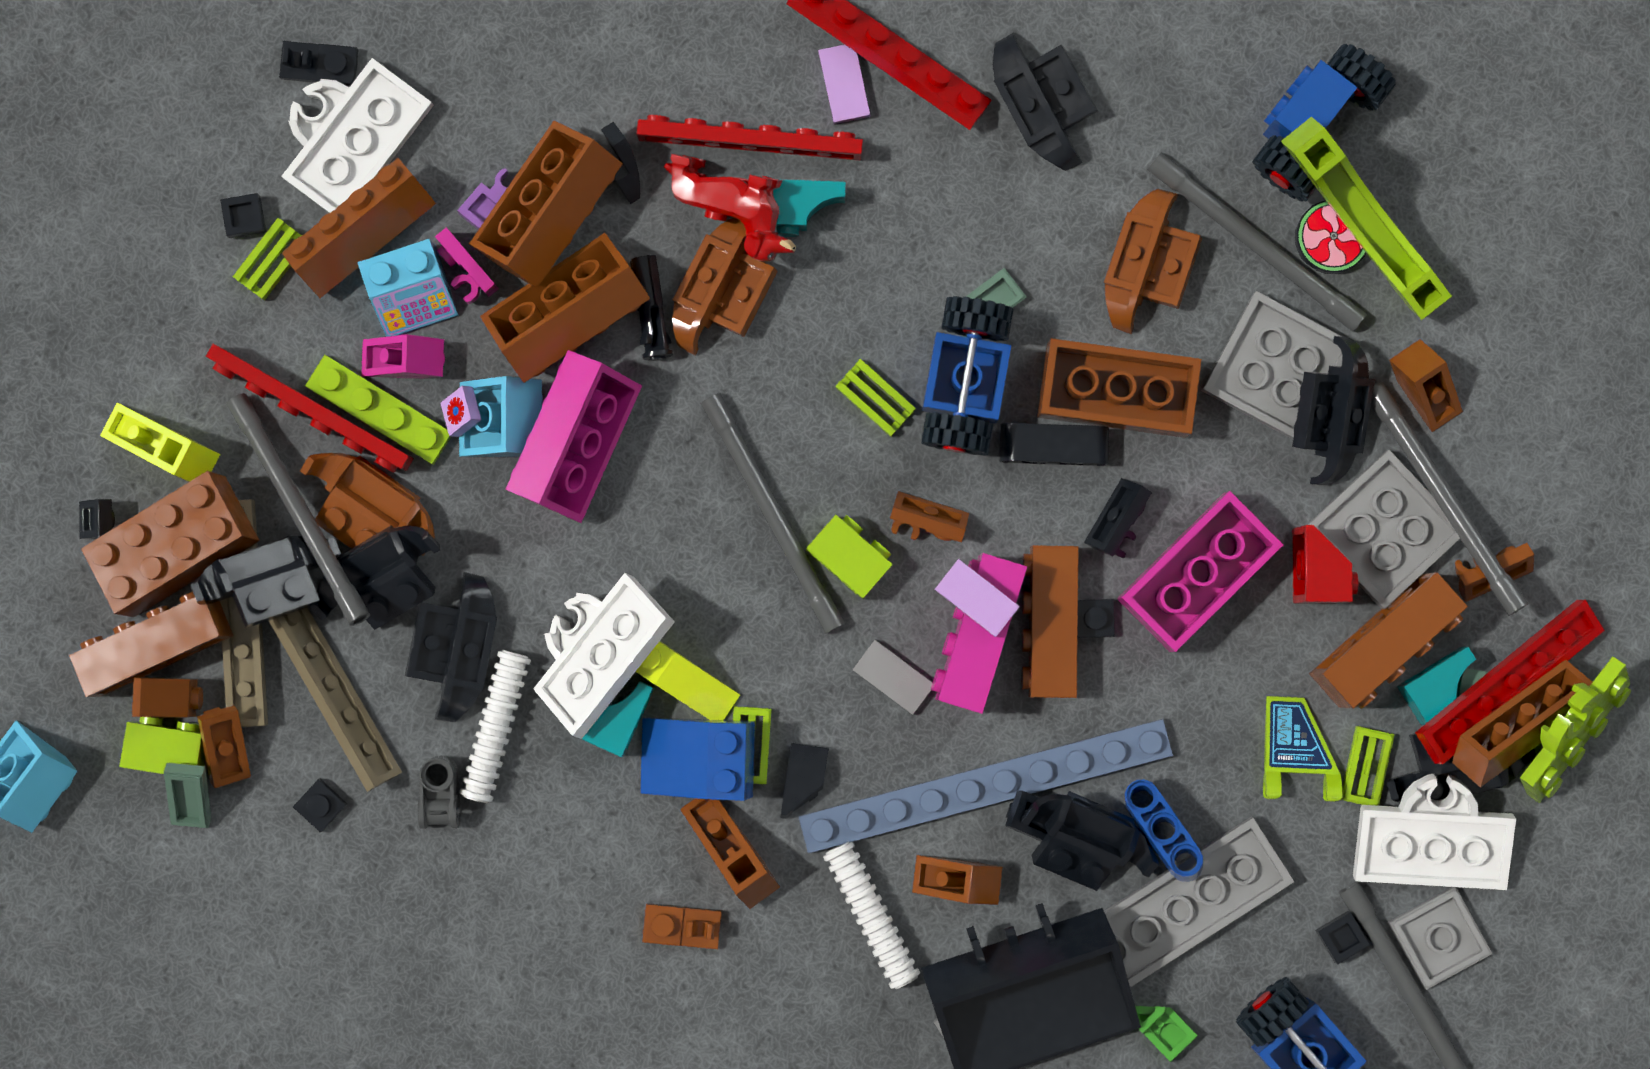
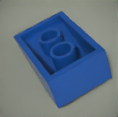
M643 718L641 794L745 801L752 798L755 721Z

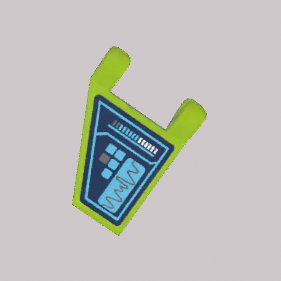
M1266 696L1263 797L1266 799H1276L1282 795L1281 773L1324 774L1323 799L1330 802L1339 801L1342 798L1341 774L1305 698Z

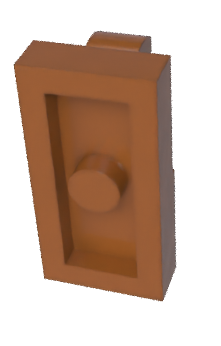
M898 491L890 519L894 520L891 530L893 534H897L901 524H909L913 528L911 535L913 540L918 538L922 528L926 532L932 533L938 539L962 542L969 513Z
M1528 543L1518 547H1507L1496 555L1504 571L1513 580L1527 575L1534 570V553ZM1460 560L1455 561V571L1459 577V592L1465 602L1492 591L1488 580L1475 560L1476 567L1473 569L1465 568Z
M233 705L223 709L216 707L203 711L204 714L197 716L209 780L212 786L218 788L250 778V768L238 709Z
M647 903L642 942L718 949L722 911Z

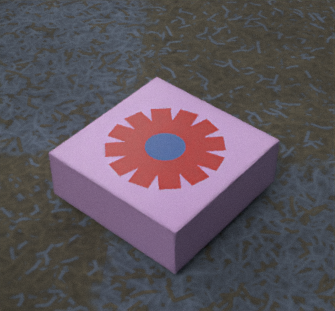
M461 386L440 403L449 436L460 437L481 421L476 397L471 386Z

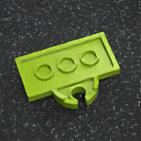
M1612 656L1590 687L1584 683L1574 684L1571 690L1575 694L1568 701L1567 705L1570 706L1567 714L1565 716L1558 714L1550 728L1546 725L1541 727L1540 740L1543 748L1520 777L1527 795L1538 803H1541L1545 796L1551 798L1557 792L1563 782L1560 778L1568 766L1574 768L1580 762L1586 751L1583 746L1591 736L1597 738L1602 733L1608 723V719L1605 717L1614 706L1620 708L1629 697L1631 689L1628 688L1630 681L1626 664Z

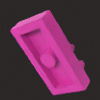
M447 227L435 236L442 245L437 251L450 267L458 263L463 270L469 273L467 275H458L451 282L455 290L464 283L471 285V292L463 298L467 304H471L478 299L480 289L488 297L499 289Z

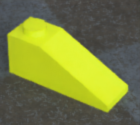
M116 403L100 434L101 437L189 482L206 471L212 472L220 456L219 453L119 403Z
M661 641L658 642L635 671L709 720H724L740 697V694Z

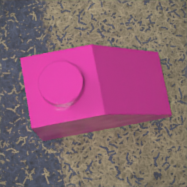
M409 334L363 339L361 377L420 379L443 377V366L445 363L444 339Z

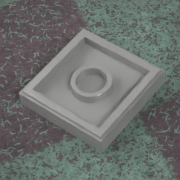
M1451 887L1388 921L1425 990L1492 954L1456 887Z

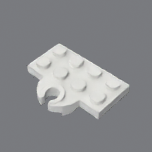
M373 58L350 87L336 80L320 79L321 81L310 84L302 89L310 99H319L323 102L322 112L318 116H306L303 107L294 101L291 105L290 121L288 122L293 135L304 147L281 177L329 213L346 201L355 190L360 189L373 179L383 167L389 165L434 106L431 101Z
M627 573L623 574L604 600L590 594L576 593V597L564 603L567 609L578 614L576 626L571 629L569 621L555 615L552 620L550 633L544 634L547 647L556 661L533 689L570 734L580 739L585 736L675 622L637 579Z
M1434 774L1426 775L1414 781L1403 793L1399 807L1361 805L1353 877L1355 881L1507 890L1516 818L1513 813L1478 812V804L1467 785L1449 774L1446 779L1450 787L1448 796L1443 800H1432L1431 793L1437 787V778Z

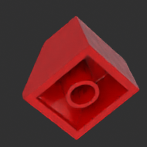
M1303 525L1293 528V604H1339L1353 602L1352 595H1356L1358 592L1357 572H1352V563L1314 525Z

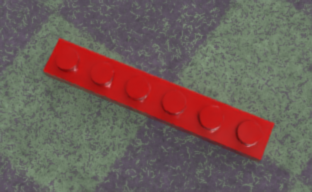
M788 0L786 3L968 130L972 129L992 101L847 0Z
M648 115L647 120L638 119L637 124L638 140L645 142L861 161L863 139H855L856 135L850 132H834L832 137L818 135L817 130L799 128L796 129V133L781 132L780 127L773 125H760L759 130L744 129V124L738 122H722L721 127L708 126L707 121L702 119L687 118L684 120V123L669 122V117L661 115Z
M212 344L207 352L206 357L216 362L212 368L213 370L231 380L235 374L248 381L245 385L246 389L264 399L267 393L272 394L280 399L277 406L295 417L298 416L300 411L313 418L309 425L328 436L332 430L345 436L342 444L360 454L363 453L365 448L378 455L374 462L394 473L397 467L407 471L414 460L411 456L223 348Z
M1576 600L1415 732L1434 764L1443 765L1454 756L1460 735L1561 662L1570 660L1605 631L1586 600Z

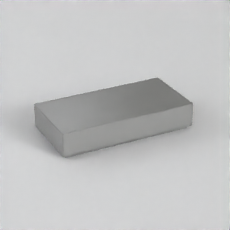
M876 640L873 641L852 669L912 715L931 691L932 682Z

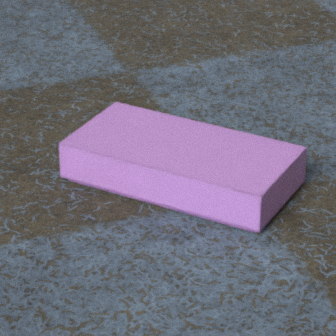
M846 45L818 50L833 123L839 124L870 117L857 53Z
M959 559L934 589L994 637L999 634L1020 607Z

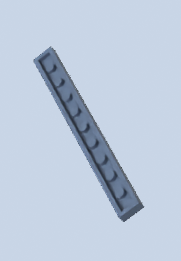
M1160 719L798 817L807 851L812 853L842 845L848 841H857L1015 798L1017 791H1025L1032 794L1173 756L1164 721Z

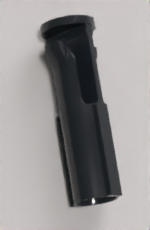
M656 255L635 257L630 261L631 269L650 297L649 300L641 304L637 309L642 330L640 345L645 347L642 359H666L673 356V351L668 347V344H671V338L666 332Z

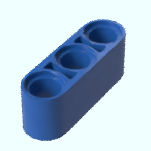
M1145 779L1133 781L1125 791V804L1129 814L1145 834L1170 873L1182 882L1195 880L1203 869V855L1199 847L1157 787ZM1139 791H1146L1152 795L1153 801L1148 807L1139 808L1131 801L1133 795ZM1167 822L1174 827L1175 832L1171 838L1159 839L1153 833L1154 827L1158 823ZM1183 853L1193 855L1197 861L1196 866L1190 871L1179 870L1175 865V860L1179 855Z

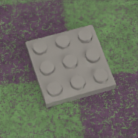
M1255 291L1201 391L1293 440L1294 425L1300 401V387L1303 382L1304 372L1328 373L1329 366H1342L1341 349L1333 343L1334 336L1340 335Z
M1386 450L1307 524L1314 525L1352 563V572H1357L1358 585L1381 609H1385L1460 539L1431 493L1390 450Z

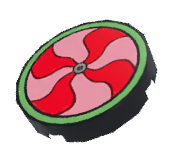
M1326 200L1312 205L1301 216L1295 229V246L1301 259L1307 265L1316 269V271L1324 274H1340L1354 268L1366 256L1364 249Z

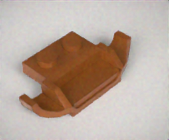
M1162 189L1153 190L1139 200L1130 212H1127L1104 280L1105 300L1113 328L1132 334L1136 310L1138 306L1142 305L1143 299L1176 309L1180 307L1202 237L1198 234L1168 226L1169 221L1167 218L1173 203L1177 201L1179 195L1177 193Z
M735 217L719 225L710 235H705L672 299L674 301L672 321L677 345L695 356L699 350L698 340L703 328L709 329L712 323L745 337L778 272L773 266L747 255L744 248L746 229L741 220Z
M320 453L308 456L300 472L304 475H314L326 481L325 489L330 492L315 521L319 527L351 549L391 525L394 528L402 526L424 528L435 538L432 520L420 503L421 498L361 456L354 457L342 453Z

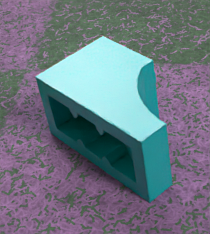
M783 180L781 186L773 190V197L779 207V216L775 227L778 235L782 237L799 236V231H807L809 219L818 210L831 204L845 203L846 182Z
M1469 647L1457 648L1397 686L1421 725H1425L1457 698V686L1461 675L1472 662L1477 660Z
M639 681L634 691L626 699L615 705L608 706L582 740L619 757H623L655 687Z

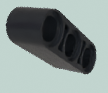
M1004 423L1000 425L999 462L1022 461L1023 464L1059 462V465H1083V463L1097 464V466L1108 465L1109 427Z

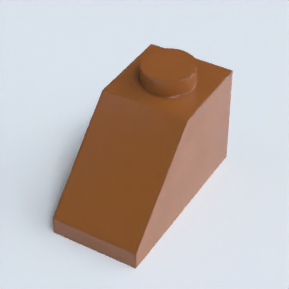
M1421 339L1389 360L1398 384L1431 432L1463 412L1446 361Z
M134 678L132 717H196V710H201L203 705L202 687H197L198 679Z
M917 855L912 893L967 904L998 905L1003 867L972 861Z

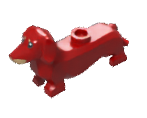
M671 154L670 159L672 163H666L664 168L672 175L671 188L677 200L688 205L706 209L704 216L710 219L726 221L727 216H731L741 220L746 229L745 251L755 260L772 261L778 253L795 252L796 245L790 239L779 236L775 232L779 207L773 197V190L779 188L783 180L750 175L749 179L730 176L707 177L706 174L698 172L700 168L705 167L706 160L688 155Z

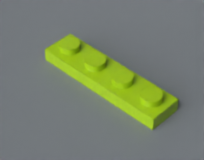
M325 354L305 385L308 389L433 465L451 438L446 428Z

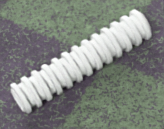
M505 650L498 651L497 654L500 657V661L494 665L497 672L491 676L494 683L493 686L490 685L488 687V691L491 692L490 697L485 698V702L488 705L481 712L485 716L478 723L482 727L480 731H476L475 736L478 737V741L472 745L475 752L469 756L472 763L471 766L468 765L466 767V771L469 774L468 777L463 778V782L466 785L459 792L464 798L483 803L493 801V796L490 794L491 790H496L497 785L493 784L494 779H499L500 776L497 773V769L503 765L500 758L506 754L503 747L504 744L507 745L509 743V739L506 738L507 733L512 732V728L509 727L510 721H515V716L512 715L513 710H518V705L515 704L516 699L521 698L522 694L518 693L519 688L524 687L525 684L522 682V677L527 676L528 673L525 670L526 664L530 665L531 662L527 656Z
M848 841L826 852L823 858L831 863L829 870L830 872L835 871L837 876L834 879L836 883H841V893H846L848 896L845 898L847 904H852L851 912L852 914H857V924H862L864 927L861 932L864 936L868 935L869 940L867 943L869 946L874 947L875 950L872 952L874 957L878 956L880 958L878 965L885 968L886 971L883 974L885 978H890V988H901L917 979L920 971L918 968L914 969V959L907 956L909 953L908 947L903 948L902 943L904 940L902 937L897 936L896 933L899 931L897 926L892 927L891 925L893 918L891 915H886L885 912L888 909L886 905H881V895H876L874 892L877 887L875 884H870L871 876L869 873L865 874L863 870L866 868L865 864L859 863L858 858H860L858 852L854 853L852 848L855 845L853 842Z

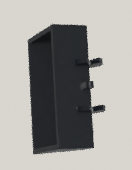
M1041 903L1035 905L1041 928L1017 936L1014 927L1011 926L1004 929L1007 937L1006 940L981 948L974 926L966 928L973 951L921 968L954 1069H1018L1141 1028L1120 948L1103 908L1051 924L1044 905Z

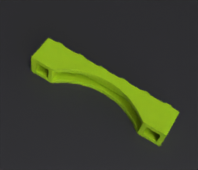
M1310 117L1281 141L1411 311L1423 320L1452 297L1437 275L1405 238L1368 190L1346 155L1325 127L1313 117Z

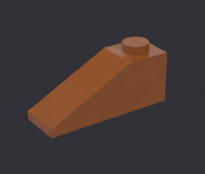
M695 798L680 809L736 896L749 909L780 888V885L720 800Z

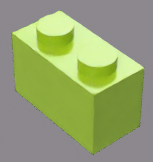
M835 515L808 545L806 551L863 599L893 565L887 560L892 554L876 540L871 544L859 535L863 529L848 515L843 519Z
M140 717L139 722H127L119 767L164 774L167 763L205 766V755L199 724L178 721L177 728L163 726V718Z

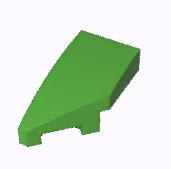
M1135 1006L1141 1028L1138 1029L1170 1062L1198 1037L1170 1007Z

